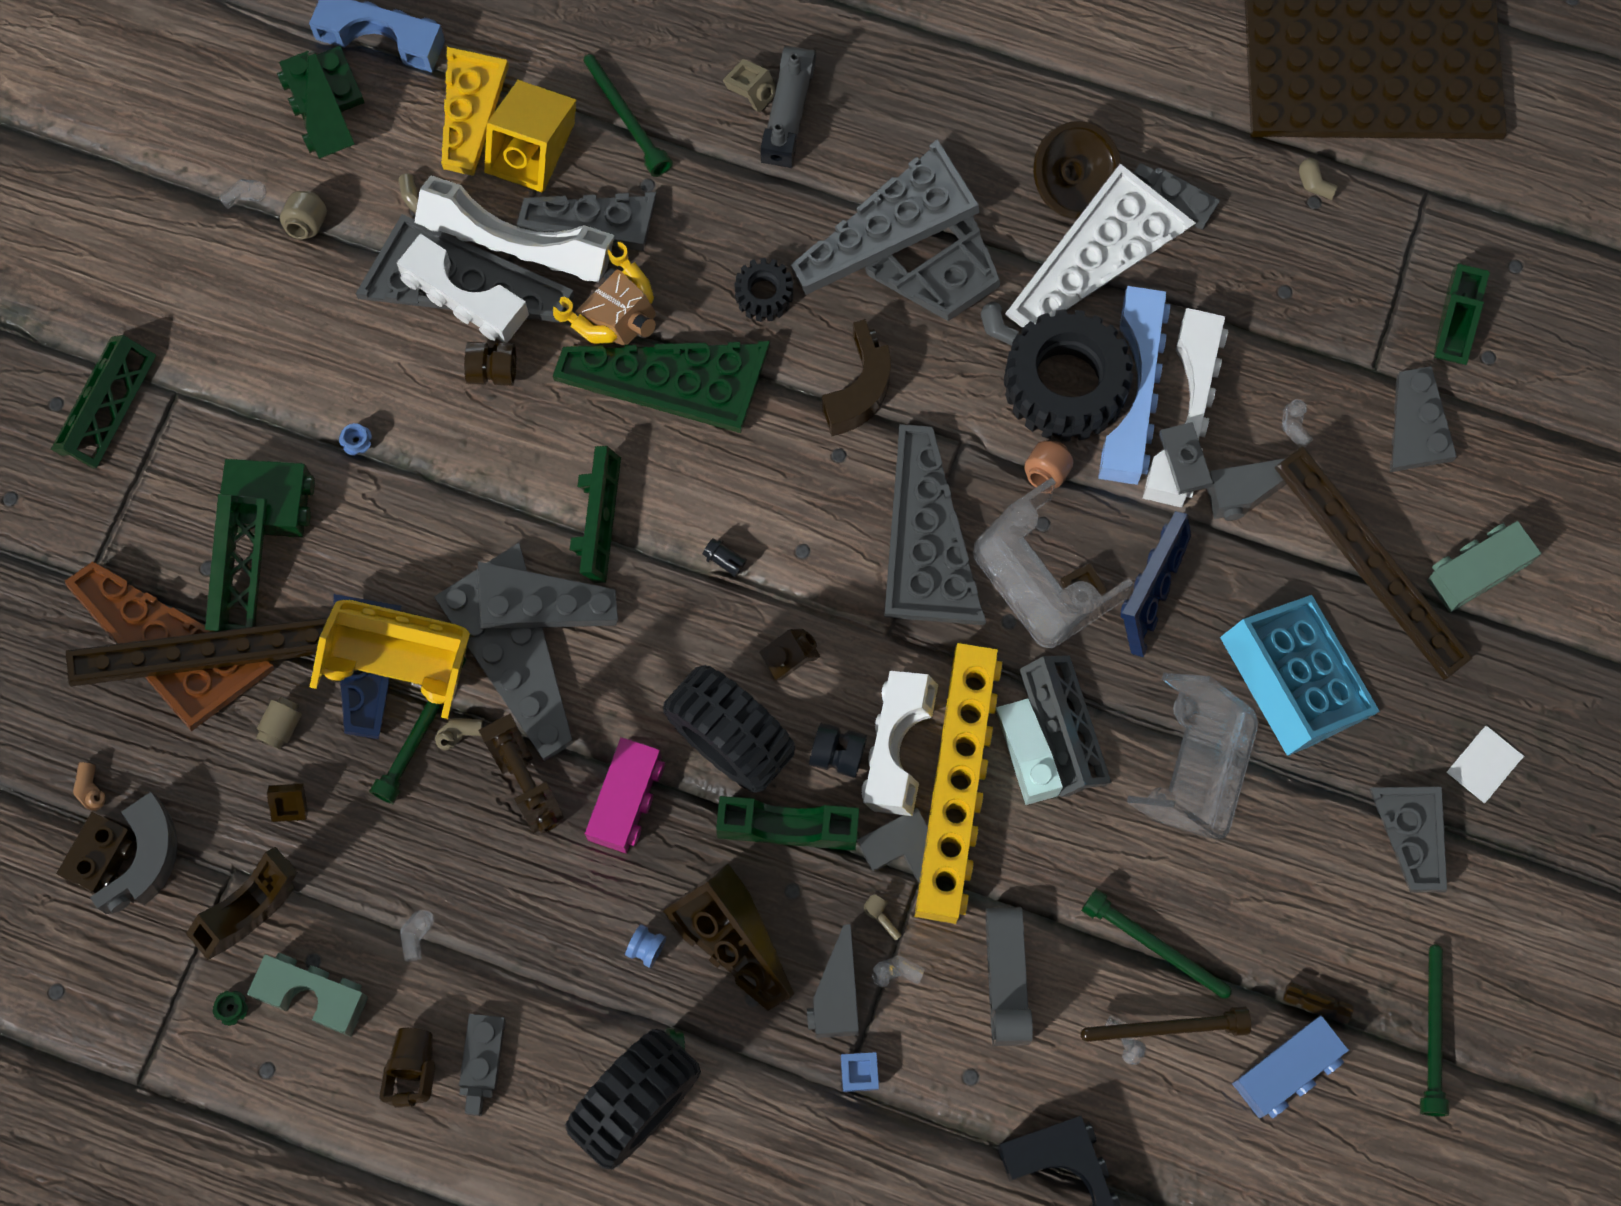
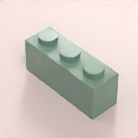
M1518 521L1508 527L1504 523L1498 525L1487 533L1489 538L1479 543L1477 539L1473 540L1460 549V556L1453 560L1450 556H1447L1432 566L1434 572L1427 579V582L1449 613L1528 567L1541 555L1539 549Z

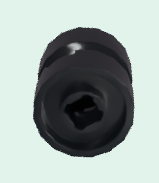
M821 722L812 747L809 765L828 770L833 766L838 774L856 778L864 753L867 735L851 730L843 734L839 727Z

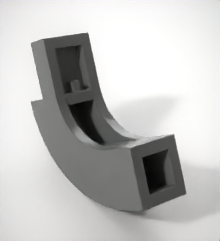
M152 792L121 811L135 833L137 852L132 865L122 876L90 897L96 908L105 914L110 912L117 913L130 904L129 899L132 897L143 905L147 904L164 887L173 870L177 855L175 825L160 798Z

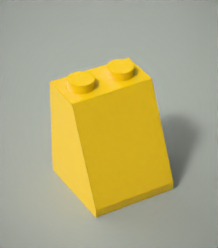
M517 80L487 122L484 173L543 193L574 127L577 100Z

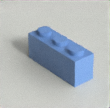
M1319 1016L1232 1084L1258 1118L1269 1114L1273 1119L1289 1106L1285 1100L1296 1092L1301 1097L1317 1084L1313 1080L1315 1076L1323 1070L1329 1075L1344 1063L1341 1056L1349 1050L1324 1018Z

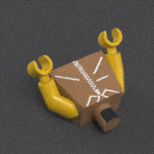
M618 242V247L624 254L621 257H614L611 251L608 250V255L612 264L622 266L624 269L622 272L617 269L575 311L576 314L572 312L573 304L569 298L560 297L559 301L567 311L561 312L553 306V316L557 321H569L572 323L571 328L593 344L615 342L624 346L629 344L638 334L643 337H649L655 330L656 324L653 319L656 312L651 305L654 301L650 281L635 262L631 263L628 260L627 247L621 242Z

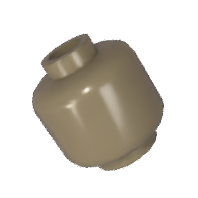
M296 191L287 198L280 212V222L285 232L293 238L306 239L315 237L324 223L327 208L325 203L314 192Z

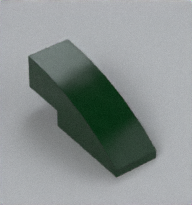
M1459 263L1453 266L1433 358L1467 365L1484 304L1482 300L1490 271Z

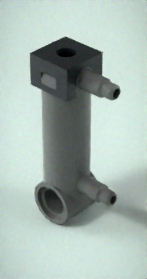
M787 45L783 48L772 109L760 147L761 163L792 168L796 140L809 83L812 81L815 68V50Z

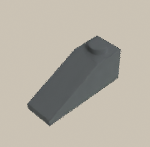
M1285 459L1210 471L1213 483L1211 487L1207 488L1214 519L1224 518L1226 521L1240 519L1244 514H1247L1284 487L1287 483L1276 471L1275 467Z
M851 924L843 925L814 995V1008H807L808 1030L815 1029L816 1038L857 1036L859 1033Z

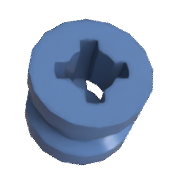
M640 924L628 944L625 956L631 959L637 957L643 961L644 966L651 968L663 949L666 936L662 934L654 935L649 932L648 927Z

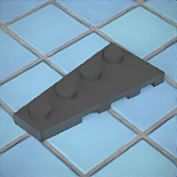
M645 192V196L629 197V193L615 194V198H596V195H583L581 199L570 200L566 196L524 198L517 227L538 232H559L585 225L615 235L612 245L614 247H618V242H621L627 249L644 251L657 200L656 192Z
M478 562L481 629L617 625L615 589Z

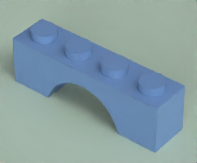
M319 0L309 22L315 40L343 48L362 35L380 34L387 36L398 45V51L404 65L428 72H433L445 42L441 25L434 20L408 16L400 10L390 11L383 9L368 1L362 3L355 0Z

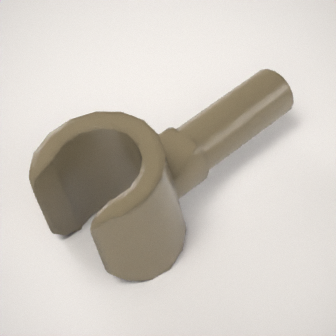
M876 894L871 895L864 904L865 914L882 924L896 941L902 935L889 921L888 917L882 914L888 905L887 902Z

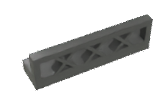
M1070 655L1043 656L1020 668L1030 704L1050 748L1063 788L1060 792V797L1071 796L1086 788L1102 787L1112 783ZM1055 666H1061L1064 680L1058 676ZM1067 698L1073 703L1075 712L1069 708ZM1077 730L1083 734L1085 744L1079 740ZM1088 762L1094 767L1096 778L1091 777Z

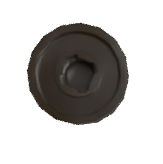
M467 342L464 359L466 384L486 385L489 380H492L494 385L514 386L517 366L515 344L495 343L493 348H490L486 342Z

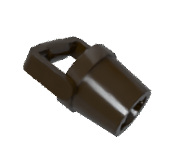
M400 1028L397 1030L390 1058L387 1060L383 1071L380 1090L381 1102L392 1105L395 1108L415 1106L417 1103H424L430 1099L435 1073V1063L432 1060L433 1034L419 1028ZM395 1078L420 1081L419 1092H403L393 1095Z

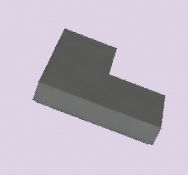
M918 808L914 809L913 816L903 815L857 839L856 843L873 872L904 856L916 880L920 883L928 826Z

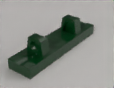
M595 446L592 473L581 474L578 477L577 487L581 488L584 493H589L584 536L571 537L569 549L575 552L577 556H581L579 573L589 578L593 583H606L621 464V457L608 446Z

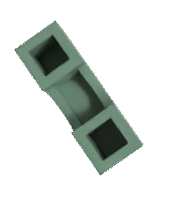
M277 953L276 958L264 955L247 995L287 1011L292 999L298 993L306 990L314 991L318 998V1006L312 1020L322 1026L352 1037L369 998L360 992L362 985L342 978L339 984L327 979L330 974L329 972L312 965L306 971L295 966L297 963L296 959L281 953Z

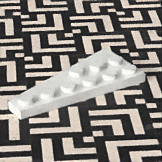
M1119 164L1005 315L1022 328L1029 322H1034L1036 325L1038 316L1049 313L1050 317H1053L1056 310L1069 309L1196 223L1127 168Z

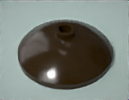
M1072 121L1061 124L1048 132L1037 148L1033 164L1036 188L1043 201L1054 212L1067 218L1078 219L1119 164L1122 165L1121 157L1114 141L1100 127L1084 121ZM1066 167L1070 170L1069 178L1065 174Z

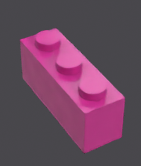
M622 737L620 738L585 831L588 841L626 854L630 845L635 846L637 844L642 828L637 824L641 814H647L653 800V794L649 793L653 781L659 782L665 767V762L661 761L660 750Z

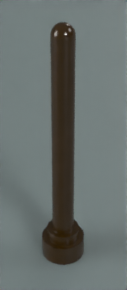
M1246 1006L1231 1007L1229 1011L1224 1012L1221 1016L1085 1027L1081 1030L1080 1036L1086 1042L1225 1030L1226 1033H1232L1234 1036H1242L1251 1033V1016Z

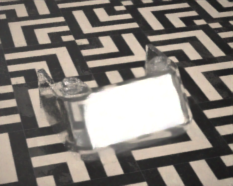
M1050 478L1012 503L979 536L973 549V556L977 564L1033 639L1040 646L1046 648L1060 645L1127 599L1133 582L1128 578L1103 596L1099 594L1093 585L1084 581L1075 582L1063 590L1024 539L1025 536L1036 528L1038 522L1036 510L1051 501L1056 484L1053 478Z
M1163 673L1162 680L1179 692L1173 710L1178 722L1186 728L1169 789L1157 787L1148 798L1128 796L1127 803L1153 821L1207 838L1224 839L1232 825L1257 733V715L1252 708L1211 676Z

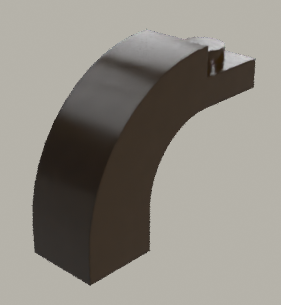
M866 319L853 322V338L863 366L861 375L849 387L822 395V409L831 437L854 430L873 417L882 405L889 388L891 370L888 345L879 347L877 334L874 329L869 330Z
M276 847L266 851L247 881L225 900L199 913L186 935L207 960L224 952L248 936L285 902L295 889L292 881L297 875V871Z

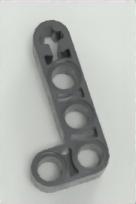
M1022 907L986 908L985 921L992 1045H1029L1033 1038L1031 1009L1028 1008Z

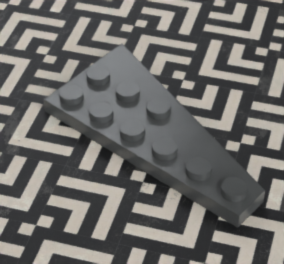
M938 139L929 145L930 150L920 159L915 157L908 163L909 168L898 178L892 177L856 208L857 213L847 222L843 219L836 225V231L826 240L815 243L791 264L792 271L805 295L980 213L978 203Z
M404 214L400 216L356 292L357 298L362 300L452 310L446 305L440 307L434 304L427 297L426 292L420 288L416 290L411 289L400 278L401 273L397 262L419 234H422L447 251L451 262L449 280L453 285L467 292H483L501 285L526 301L529 316L526 319L559 322L553 316V306L559 311L565 312L567 309L559 303L560 297H566L572 301L575 296L574 291L570 288L444 232L431 231L423 225L416 224L415 219Z
M900 424L884 617L985 625V616L979 602L977 587L973 580L957 514L954 511L951 492L945 478L933 427Z
M519 542L487 562L488 564L527 571ZM478 569L434 596L449 621L469 631L468 649L544 762L573 744L543 628L481 629Z

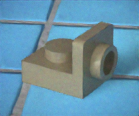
M742 59L723 79L727 89L748 98L753 109L761 112L775 96L777 86L769 70L745 59Z

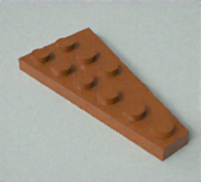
M93 561L65 580L68 589L116 644L215 632L205 630V625L173 607L169 608L159 602L156 597L147 592L143 593L129 585L123 578ZM267 661L145 678L185 725L193 731L274 671V666Z

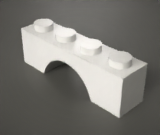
M419 234L397 262L401 273L400 278L408 287L414 290L420 288L427 293V297L434 304L440 307L446 305L453 310V314L459 320L466 324H469V322L474 323L480 327V332L492 341H495L497 338L503 343H508L529 316L526 301L501 285L483 292H467L453 285L449 280L451 262L447 251L422 234Z
M890 671L888 681L883 684L881 714H878L875 722V731L877 733L875 746L871 747L868 757L870 765L869 775L862 785L863 803L874 812L913 816L919 782L904 771L900 762L899 752L901 742L908 730L918 722L932 718L938 684L928 674Z

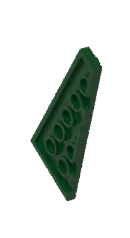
M758 341V344L728 342V345L679 343L655 344V347H637V345H624V348H604L603 346L563 347L553 373V379L556 382L741 433L768 354L770 341Z

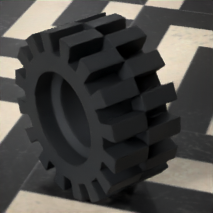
M760 258L761 263L756 264L754 259L750 261L749 268L744 264L741 267V274L737 273L736 303H739L740 311H746V316L750 319L755 315L756 321L762 322V317H767L768 322L773 321V315L776 314L778 318L783 316V310L788 311L790 302L793 301L792 276L790 272L786 273V267L783 264L779 267L777 266V260L772 259L771 263L768 264L766 263V258ZM759 281H770L776 286L775 295L769 299H758L751 291L753 285Z

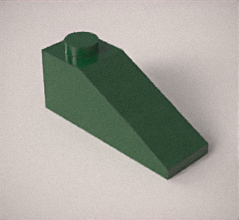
M311 51L307 53L304 126L307 133L303 134L302 137L309 153L316 151L320 159L354 145V141L316 53Z

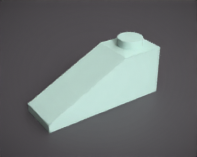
M1029 699L996 707L995 710L1025 805L1059 796L1063 788L1052 753Z

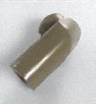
M1305 159L1299 166V175L1304 189L1332 200L1338 185L1323 180L1319 168L1320 165L1316 159Z
M403 174L398 179L401 197L416 216L419 197L413 175Z
M468 718L450 719L435 736L437 747L441 750H449L465 735L481 736L478 730L484 727V720Z

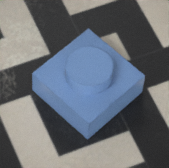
M876 1052L841 1054L843 1092L879 1090Z

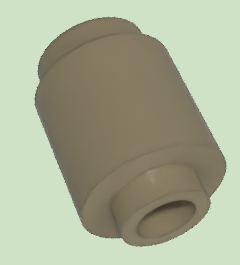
M280 697L278 702L271 700L256 728L259 731L256 739L281 750L284 743L288 744L302 716L301 713L297 712L299 705L283 697Z

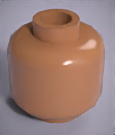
M1046 440L1039 442L1025 462L1024 470L1029 482L1034 487L1041 490L1056 489L1062 485L1073 468V458L1064 444L1058 441Z

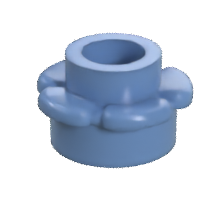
M349 424L342 430L339 443L349 455H356L359 452L365 453L371 446L370 439L372 435L368 428L360 424ZM354 438H359L358 442H353Z

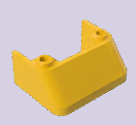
M339 600L335 602L319 637L310 688L317 689L322 675L331 680L341 681L346 677L352 676L354 670L368 672L422 685L421 693L429 702L444 704L441 718L448 719L470 633L466 628L456 624L358 601Z

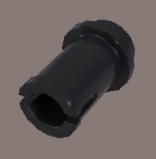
M712 538L702 555L707 557L706 561L708 563L713 561L736 577L741 570L731 564L730 561L743 568L747 559L723 545L724 541L722 539L717 541Z

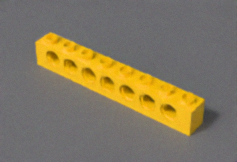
M957 643L954 651L914 915L917 918L956 924L959 915L966 914L968 894H962L964 880H971L973 860H968L969 846H976L978 826H972L974 813H980L983 801V793L977 792L979 779L985 780L988 760L982 759L984 746L990 747L993 731L992 726H987L989 713H995L998 694L992 693L993 681L999 682L1002 669V661H996L997 649ZM977 678L982 682L983 688L972 690L967 686L966 680ZM965 710L975 712L978 716V721L975 723L964 721L961 717V712ZM967 743L973 748L974 753L970 756H963L958 753L956 745ZM963 776L967 779L969 787L963 790L957 789L952 785L951 778ZM949 809L961 811L964 821L952 823L948 820L946 811ZM946 842L955 844L959 849V855L947 857L941 851V845ZM940 876L949 877L954 883V889L948 892L940 890L936 885V879Z

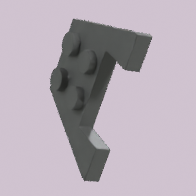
M973 216L949 227L959 240L909 273L893 255L865 267L866 274L872 279L947 321H950L1000 287L999 276Z

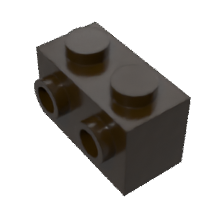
M91 812L56 874L95 894L118 879L117 871L124 860H128L135 850L136 836L129 829Z

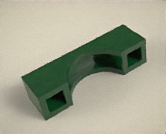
M720 796L716 826L717 838L856 851L859 808L829 805L817 808H786L765 804L756 799Z

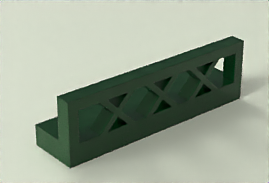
M125 335L111 337L50 450L61 456L70 455L93 469L97 468L157 355ZM130 349L144 357L139 369L131 372L128 371L125 360ZM121 368L122 374L117 375L118 371ZM135 375V377L131 381L130 376ZM123 378L127 392L123 398L114 400L110 386L114 380ZM106 397L107 402L102 403L103 399ZM120 403L118 409L116 410L115 404ZM108 406L112 420L107 427L98 428L95 414L99 408ZM91 426L92 431L86 432L88 427ZM104 431H105V433H104V435H103V437H102V439H101L100 432H104ZM89 435L94 436L97 447L92 457L77 450L83 437Z
M218 494L205 630L224 631L255 627L268 499ZM240 503L257 505L256 520L248 526L239 518ZM238 526L242 529L239 534H237ZM254 527H255V536L251 533V530H252ZM247 535L254 544L253 553L243 560L236 552V542ZM236 560L239 564L234 568V563ZM250 561H252L251 569L247 565ZM243 568L250 577V586L240 594L232 583L233 575ZM231 593H233V595L236 597V598L233 599L232 601H231ZM249 594L248 603H247V601L244 599V597ZM238 602L247 611L246 625L229 623L230 609Z

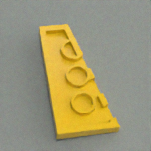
M447 47L446 99L444 100L445 124L443 126L441 164L444 170L474 176L486 140L487 122L495 112L509 64L506 59Z

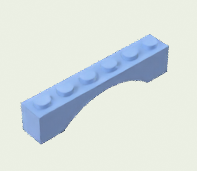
M1127 286L1123 299L1119 329L1128 341L1135 359L1137 393L1130 412L1120 425L1106 436L1102 448L1098 479L1138 485L1141 474L1147 475L1150 455L1145 454L1146 443H1152L1154 424H1149L1150 413L1155 414L1158 403V394L1153 393L1154 383L1160 382L1162 364L1157 363L1158 353L1163 354L1166 343V334L1161 333L1162 323H1168L1170 304H1165V291Z

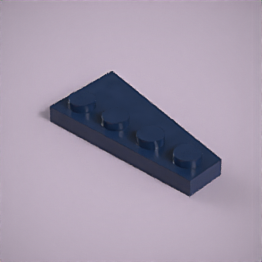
M1175 511L1170 522L1164 524L1157 547L1151 549L1143 574H1138L1130 599H1126L1122 605L1121 618L1124 620L1131 654L1144 657L1148 648L1147 644L1144 643L1147 630L1154 632L1159 620L1156 616L1159 600L1166 601L1171 585L1170 572L1177 573L1191 538L1188 514Z
M333 595V604L339 600H353L401 612L400 605ZM354 670L352 676L340 681L344 734L379 739L389 677Z

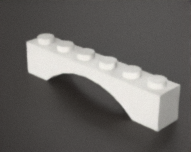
M431 175L419 191L415 223L423 225L431 231H441L456 236V238L462 241H472L484 245L493 251L506 252L517 256L523 261H533L545 265L554 271H564L576 275L585 281L599 283L608 268V250H612L615 236L613 234L585 225L559 232H538L519 228L500 220L486 211L471 198L461 185Z
M1186 308L1180 327L1176 352L1183 363L1189 383L1190 402L1186 423L1193 422L1199 440V436L1205 438L1209 418L1204 417L1205 408L1212 407L1216 388H1211L1210 385L1212 377L1218 378L1222 359L1216 357L1218 348L1224 349L1228 329L1223 328L1225 316ZM1162 450L1154 456L1150 465L1143 499L1182 508L1186 497L1192 498L1194 491L1178 494L1165 451Z

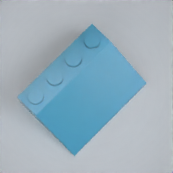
M1312 595L1244 618L1220 637L1287 756L1311 747L1380 712Z

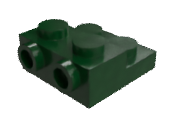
M341 46L317 54L316 56L340 111L343 112L365 103ZM309 51L280 61L279 64L282 71L277 72L284 91L290 89L293 97L288 98L294 115H302L303 120L305 114L307 53Z

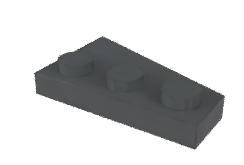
M1432 366L1399 372L1396 379L1394 432L1392 433L1393 450L1390 472L1453 462L1457 456Z
M1442 787L1370 788L1374 803L1410 893L1446 892L1447 876Z

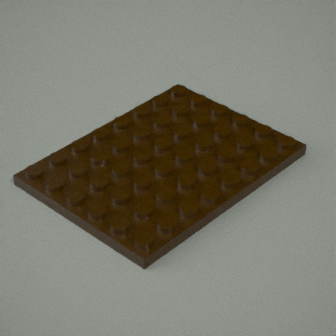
M1245 0L1251 137L1505 138L1507 128L1496 0Z

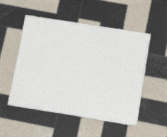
M1485 726L1449 768L1447 773L1485 804L1524 756L1488 726Z

